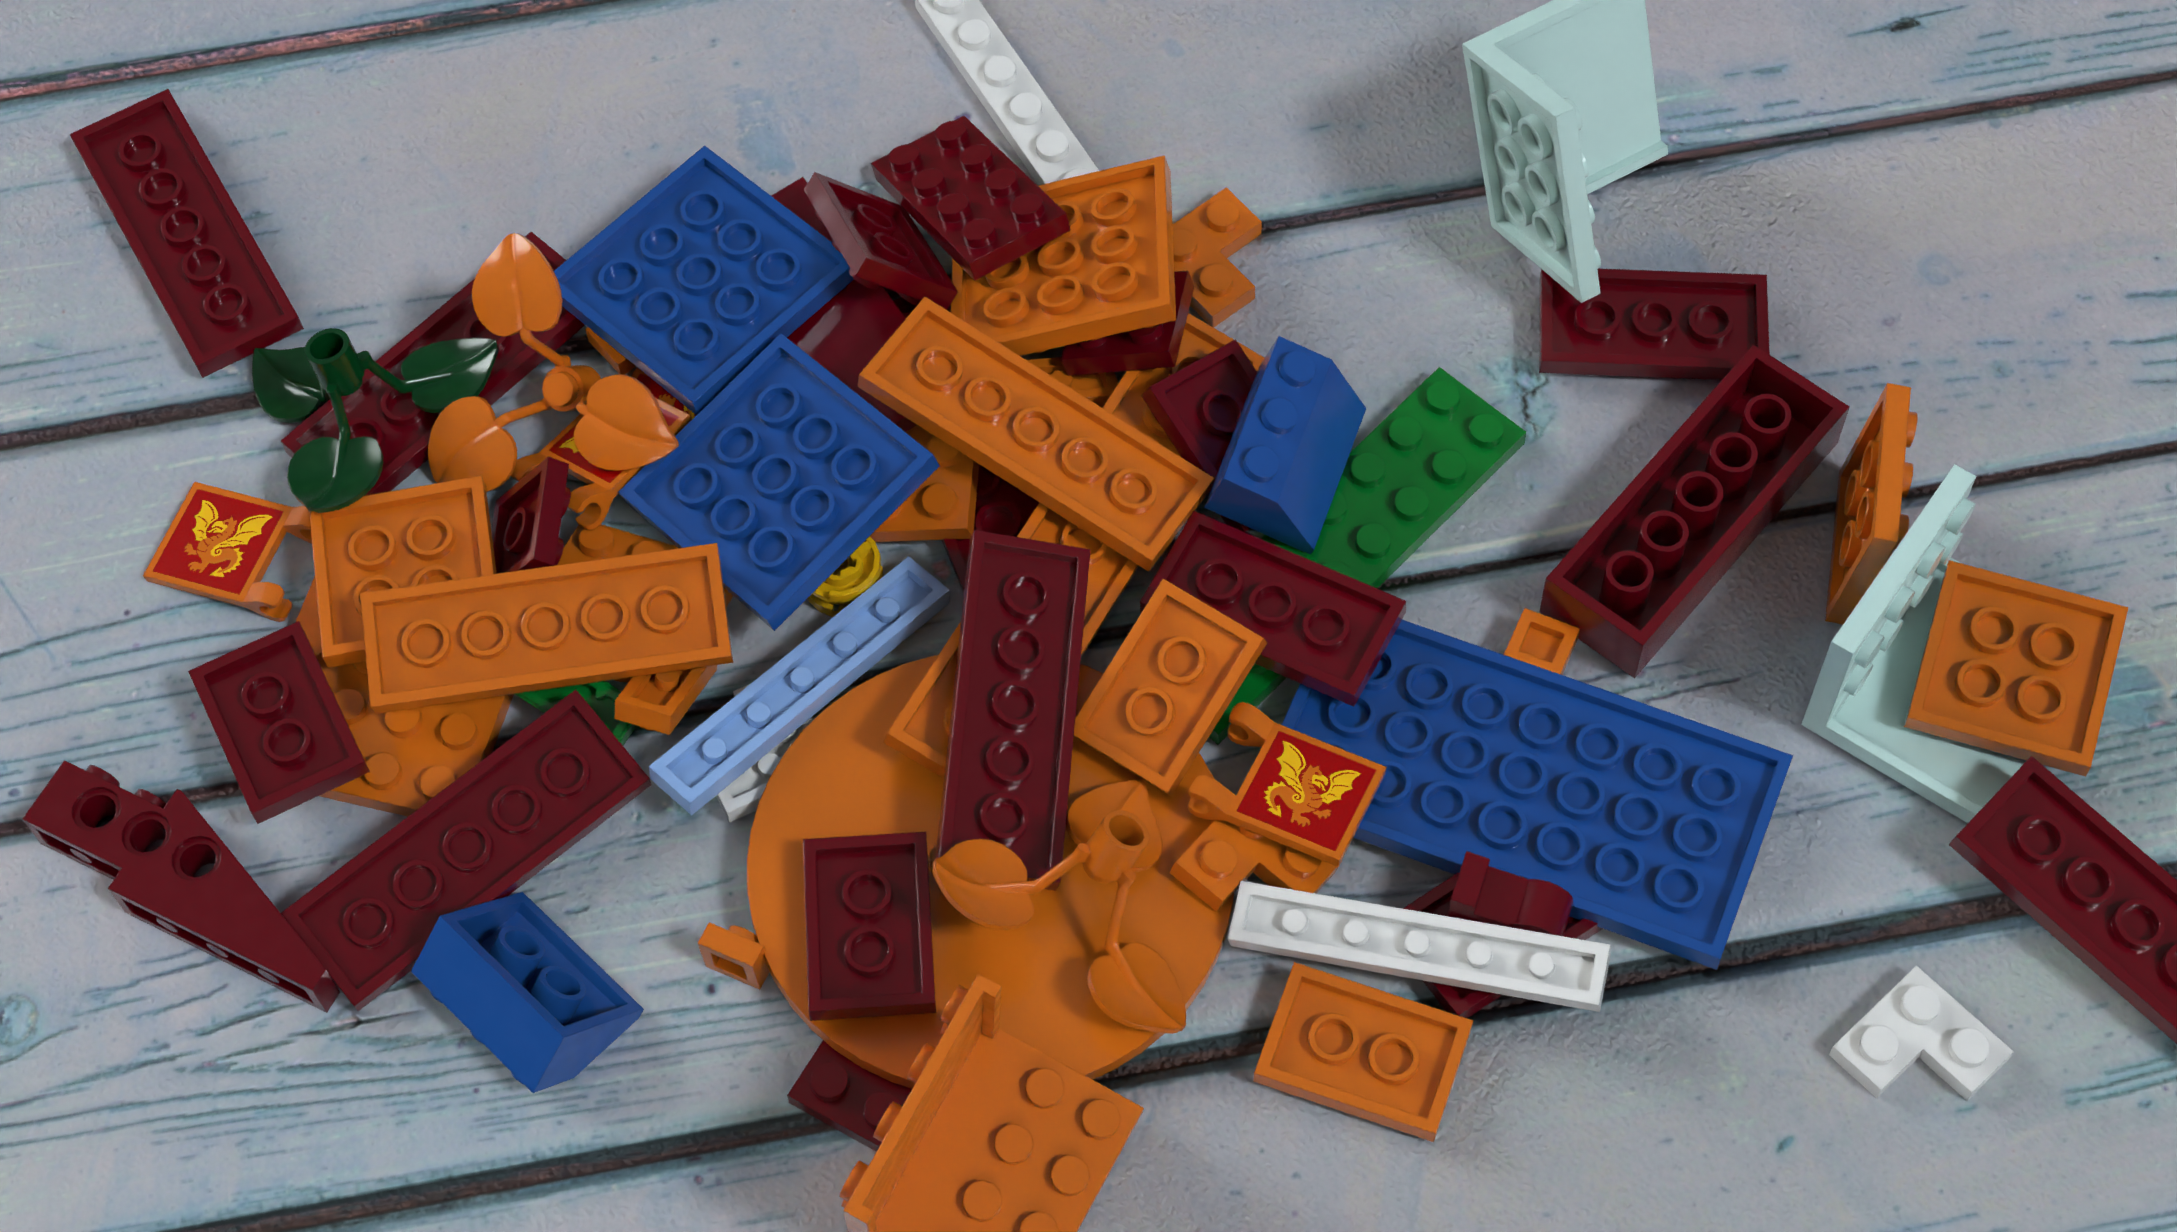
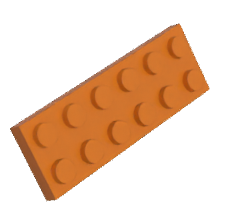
M927 297L920 301L859 374L858 387L1148 572L1190 518L1193 511L1196 510L1209 493L1214 478Z
M717 543L360 593L370 707L374 713L733 663L720 553Z

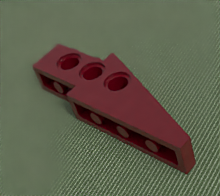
M65 760L22 818L42 845L113 879L108 890L125 913L326 1013L329 1011L340 991L327 970L181 790L176 789L166 804L159 797L144 789H138L133 794L120 788V783L115 777L95 765H89L84 770ZM114 815L108 824L96 828L102 819ZM164 839L157 849L145 852L151 843ZM215 863L214 867L207 874L194 877L201 867Z

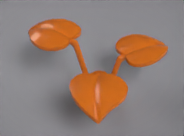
M519 233L507 235L478 270L472 288L474 311L486 329L495 335L512 336L520 331L523 343L554 363L555 368L550 370L543 380L542 393L544 398L542 400L506 412L497 418L488 401L479 396L464 397L453 401L445 407L433 425L428 443V460L434 480L437 483L482 475L487 492L502 486L514 472L517 461L516 442L512 435L502 427L513 421L551 409L561 412L578 411L584 415L574 430V442L581 455L596 467L615 471L635 469L652 464L673 452L679 446V442L667 425L657 400L642 382L634 377L621 374L601 379L598 372L589 366H571V360L568 355L558 354L533 336L531 331H547L558 323L562 311L561 288L552 267L537 246Z
M1145 779L1107 784L1088 791L1075 799L1067 811L1066 828L1069 836L1078 846L1072 854L1034 881H1027V870L1022 860L1005 845L993 840L972 839L963 841L933 861L932 872L934 878L949 903L976 924L995 930H1012L1028 924L1035 911L1029 894L1033 895L1041 892L1080 862L1083 863V868L1087 875L1093 880L1103 884L1116 881L1118 888L1105 940V950L1108 955L1096 958L1088 969V987L1091 995L1105 1014L1125 1026L1171 1034L1182 1031L1185 1028V1003L1177 980L1165 960L1156 951L1143 943L1132 942L1125 945L1122 949H1120L1118 944V936L1129 889L1137 877L1134 872L1151 868L1158 861L1162 852V837L1149 803Z

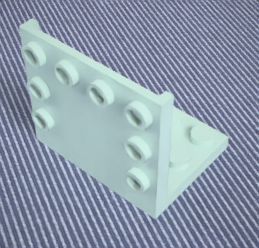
M1552 0L1463 43L1462 47L1491 227L1577 300L1583 303L1601 294L1597 270L1601 267V259L1594 245L1591 226L1595 221V214L1587 194L1668 155V147L1661 141L1645 0Z
M1954 464L1831 641L1801 725L1959 819L1969 823L2027 760L1904 727L1944 572L1949 560L1958 562L1951 558L1963 537V533L1960 531L1976 503L1967 499L1976 476Z

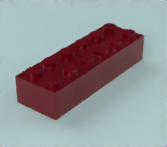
M1753 344L1546 577L1539 612L1545 616L1580 628L1578 636L1580 641L1633 678H1636L1837 445L1850 406Z

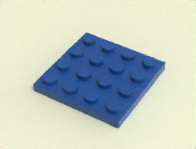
M703 146L554 270L561 288L562 307L696 415L780 333L787 338L854 280L849 273V265L830 240L706 146Z
M780 333L675 436L679 446L673 452L652 464L644 466L618 493L626 504L677 548L717 543L724 588L775 631L939 467V464L930 451Z

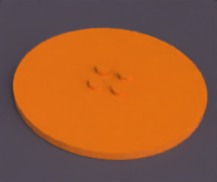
M938 655L905 663L876 675L851 689L825 708L805 727L784 753L770 776L758 803L750 831L747 854V893L755 935H757L758 943L765 947V963L774 982L792 1009L808 1027L835 1051L861 1068L890 1082L911 1089L915 1083L907 1079L909 1070L925 1043L936 1048L943 1034L940 1032L944 1022L940 1018L950 997L958 985L969 990L978 973L1002 986L999 1028L1092 1080L1128 1062L1163 1036L1165 1033L1135 1029L1113 1020L1096 1004L1088 987L1087 974L1092 962L1100 956L1108 955L1105 950V940L1118 888L1116 881L1103 884L1093 880L1087 875L1083 868V863L1080 862L1061 876V883L1056 891L1044 889L1037 894H1029L1034 905V916L1028 924L1012 930H995L976 924L957 911L941 892L932 872V863L936 857L944 779L883 743L886 733ZM1080 664L1076 716L1103 675L1102 672ZM1074 737L1067 811L1075 799L1088 791L1111 783L1142 778ZM1198 753L1172 796L1146 781L1149 803L1162 837V852L1158 861L1151 868L1134 872L1137 877L1129 889L1118 936L1120 949L1129 943L1139 942L1156 951L1165 960L1177 980L1186 1011L1204 987L1218 960L1228 932L1234 901L1233 894L1216 912L1170 874L1176 860L1214 821L1196 817L1188 810V802L1191 798L1189 790L1193 781L1200 775H1206L1214 779L1200 753ZM1065 828L1063 860L1072 854L1078 846L1069 836L1067 828ZM926 832L936 1013L810 1021L808 1011L803 839Z

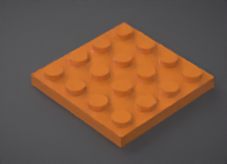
M1165 155L1038 185L1066 212L1071 231L975 281L952 259V283L958 293L951 303V313L1019 356L1040 353L1057 347L1088 340H1097L1105 336L1175 321L1171 171Z
M314 576L296 622L300 621L370 770L369 773L319 796L408 817L492 753L514 694L374 713L370 707L366 661L328 668L322 657Z

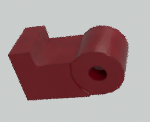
M1466 851L1451 897L1448 917L1558 936L1564 935L1573 905V897L1568 891L1548 881L1527 879L1490 867L1489 858Z

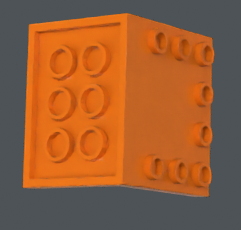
M978 973L969 990L958 985L950 997L940 1018L944 1022L940 1032L943 1036L936 1048L925 1043L914 1060L907 1079L913 1081L915 1085L903 1106L893 1101L882 1116L873 1135L874 1138L882 1143L869 1166L858 1161L844 1183L839 1197L844 1199L841 1207L844 1208L843 1212L848 1232H1078L1142 1115L1144 1108L999 1028L1002 986Z

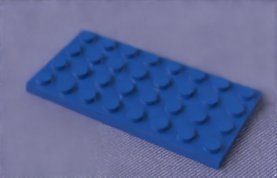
M1401 620L1354 707L1300 684L1282 722L1283 726L1387 767L1386 773L1353 838L1454 875L1460 872L1466 851L1489 858L1490 867L1527 879L1548 881L1568 891L1573 897V905L1569 915L1572 918L1578 920L1588 919L1598 923L1597 927L1717 970L1793 758L1791 754L1405 620Z

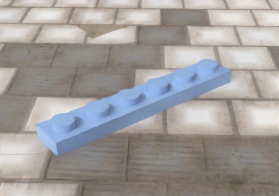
M908 556L649 766L650 779L692 816L950 603V590Z

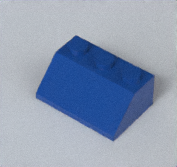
M1278 336L1258 368L1204 508L1310 555L1316 546L1366 411L1365 405L1332 359Z
M523 892L441 915L411 970L430 990L432 996L444 1004L470 1030L472 1036L484 1044L511 1071L513 1077L524 1084L532 1093L575 1078L637 1021L644 1010Z

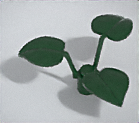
M336 328L317 332L307 341L305 347L283 350L255 348L252 361L254 391L260 406L271 419L283 423L301 422L317 411L321 402L326 403L331 400L338 424V439L321 437L312 440L300 448L290 460L287 470V482L295 498L309 512L324 513L335 511L361 499L378 481L384 463L382 450L377 440L372 437L350 439L351 430L341 396L353 394L360 388L366 369L399 393L412 392V400L418 409L429 413H441L453 401L464 397L478 396L481 393L498 355L499 347L497 341L487 338H465L441 341L419 348L402 362L401 374L405 380L398 379L376 363L368 351L356 353L348 335Z

